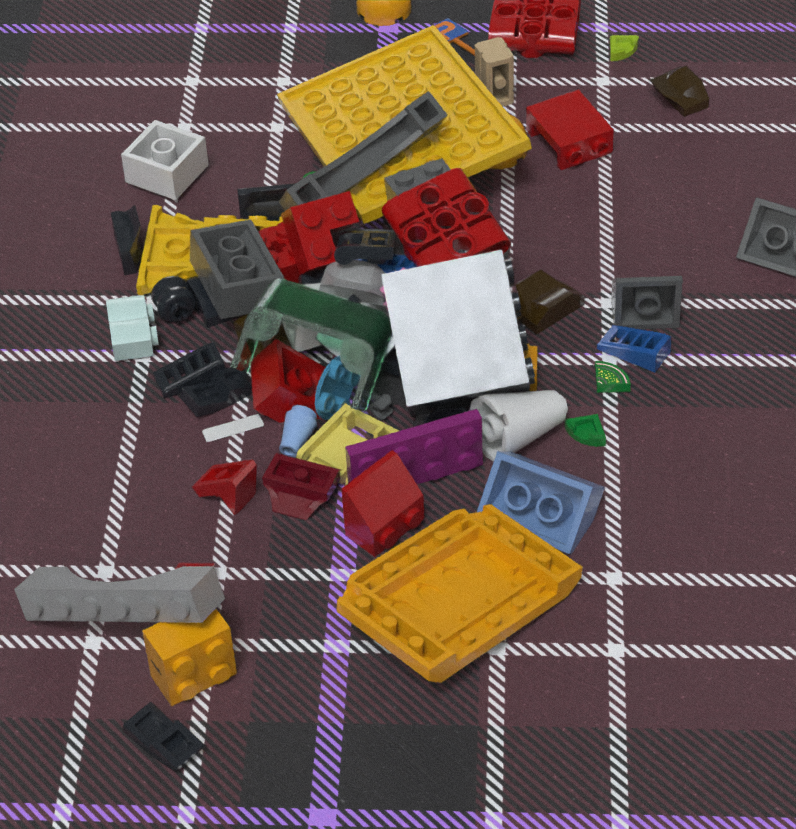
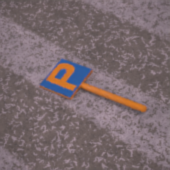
M449 18L434 25L449 43L454 42L475 56V49L459 40L468 35L469 31Z

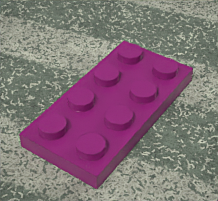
M477 409L346 446L348 483L391 450L398 454L416 484L436 480L483 465L482 417Z

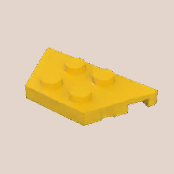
M152 205L136 284L138 295L151 293L154 285L162 278L168 276H179L183 279L198 276L190 262V230L204 228V222L192 220L178 212L174 217L163 213L162 206Z

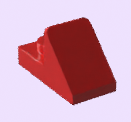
M251 459L212 465L192 488L199 497L220 496L232 514L236 515L256 493L257 464Z

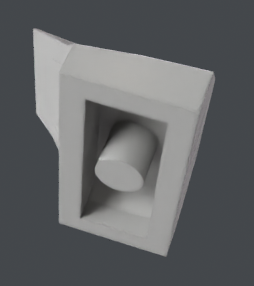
M353 259L347 265H341L335 261L326 266L319 293L346 299L355 294L362 302L383 306L385 298L379 289L383 286L381 274L385 272L378 265Z

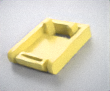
M345 403L298 450L296 458L340 469L341 479L338 483H345L347 485L345 447L367 440L351 432V430L357 426L373 434L374 438L398 432L399 430Z

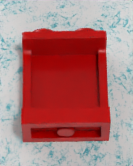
M579 89L526 107V131L531 137L541 134L557 153V166L560 170L612 153L614 129Z

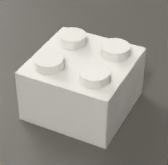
M154 120L121 154L126 183L177 200L209 165L204 136Z

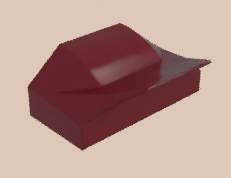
M275 453L262 477L263 485L270 494L272 511L305 521L319 505L328 501L341 479L340 469Z

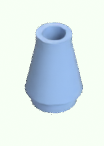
M295 405L290 411L286 412L282 441L279 447L282 454L296 457L298 450L317 427V415L312 409L302 405Z

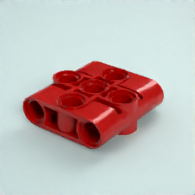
M494 0L488 40L497 37L503 38L507 48L511 51H519L526 58H538L544 53L574 54L581 0Z
M461 168L451 169L393 197L384 204L381 210L402 243L405 256L413 261L417 267L502 250L504 254L511 246V241L489 210L487 198L476 191ZM427 202H434L435 204H431V205H430V204H425V203H427ZM478 212L479 214L471 215L469 213ZM442 226H450L451 228L443 229V228H441V227H442ZM413 240H422V242H419V243H414V242H412V241H413ZM466 250V251H468V252H466V253H458V252H456V251Z

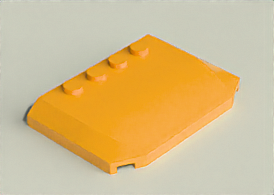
M491 504L483 505V511L470 514L466 509H459L450 512L352 573L347 581L343 596H339L337 600L336 612L425 679L431 682L442 683L565 599L581 579L583 567Z

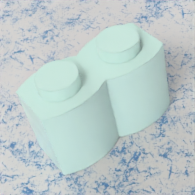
M144 295L106 300L114 360L120 361L154 356L152 346L159 344L156 326L149 327V323L155 322L152 303L146 304Z

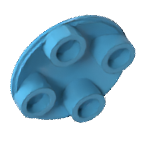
M346 355L335 357L326 366L318 382L315 394V409L318 416L324 420H329L345 403L350 405L349 398L353 387L361 379V369L354 366L352 360Z

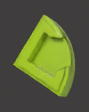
M610 36V61L623 60L633 55L638 48L639 36Z

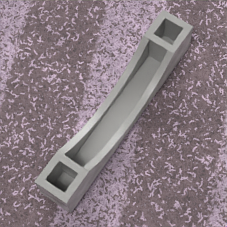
M183 566L146 578L116 582L91 581L80 578L73 574L68 567H38L14 589L27 621L202 623L225 599L214 566Z

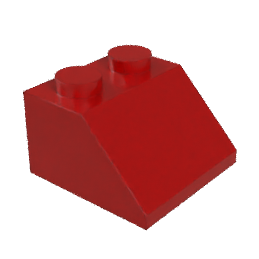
M275 339L250 361L254 409L261 415L283 423L286 412L290 411L295 405H302L312 409L316 413L317 419H322L318 416L315 409V394L320 377L326 367Z
M393 450L341 488L345 536L374 557L385 549L391 548L401 536L410 529L416 528L424 519L423 494L398 454Z

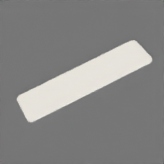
M256 414L207 428L202 432L206 441L210 442L262 427L264 423L260 415Z

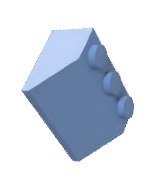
M497 451L477 512L483 511V505L491 504L554 548L572 554L595 518L605 487L516 453Z

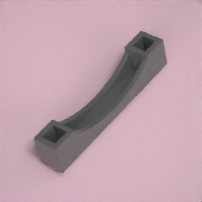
M429 91L354 148L315 173H310L287 189L279 204L286 211L293 206L351 190L437 129L447 117L446 112Z

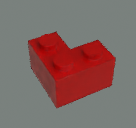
M350 191L293 206L281 214L299 275L325 268L336 261L334 258L336 248L331 233L349 229L359 222Z

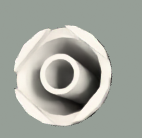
M555 390L485 394L473 399L470 410L477 409L482 417L483 453L492 461L495 460L497 451L515 453L565 420L568 411L565 398Z

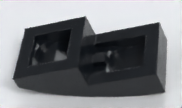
M241 366L216 370L212 373L211 382L182 387L180 398L196 417L208 415L227 408L252 394V379Z
M151 701L123 724V732L153 758L175 772L204 748V744L179 720L173 723Z

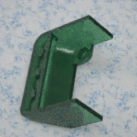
M285 279L272 281L246 318L230 368L248 372L258 341L265 342L273 339L277 335L283 320L344 341L340 352L341 363L348 371L361 375L350 408L366 412L392 334L390 317L380 310Z

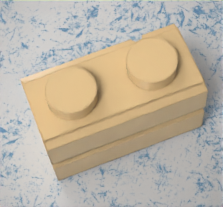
M497 37L475 44L476 76L502 107L511 105L514 102L513 53L507 48L503 38Z

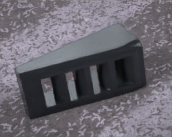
M212 342L153 372V377L163 398L180 394L182 387L211 382L213 371L225 369L215 343ZM173 377L174 382L169 384L167 379Z

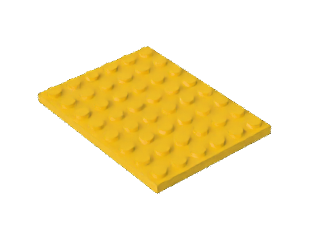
M434 25L277 94L281 106L324 167L368 138L399 114L406 106L428 91L446 112L447 117L437 129L349 190L357 215L363 224L384 216L381 210L387 202L385 177L441 158L450 169L461 168L466 176L470 177L532 149L529 137Z

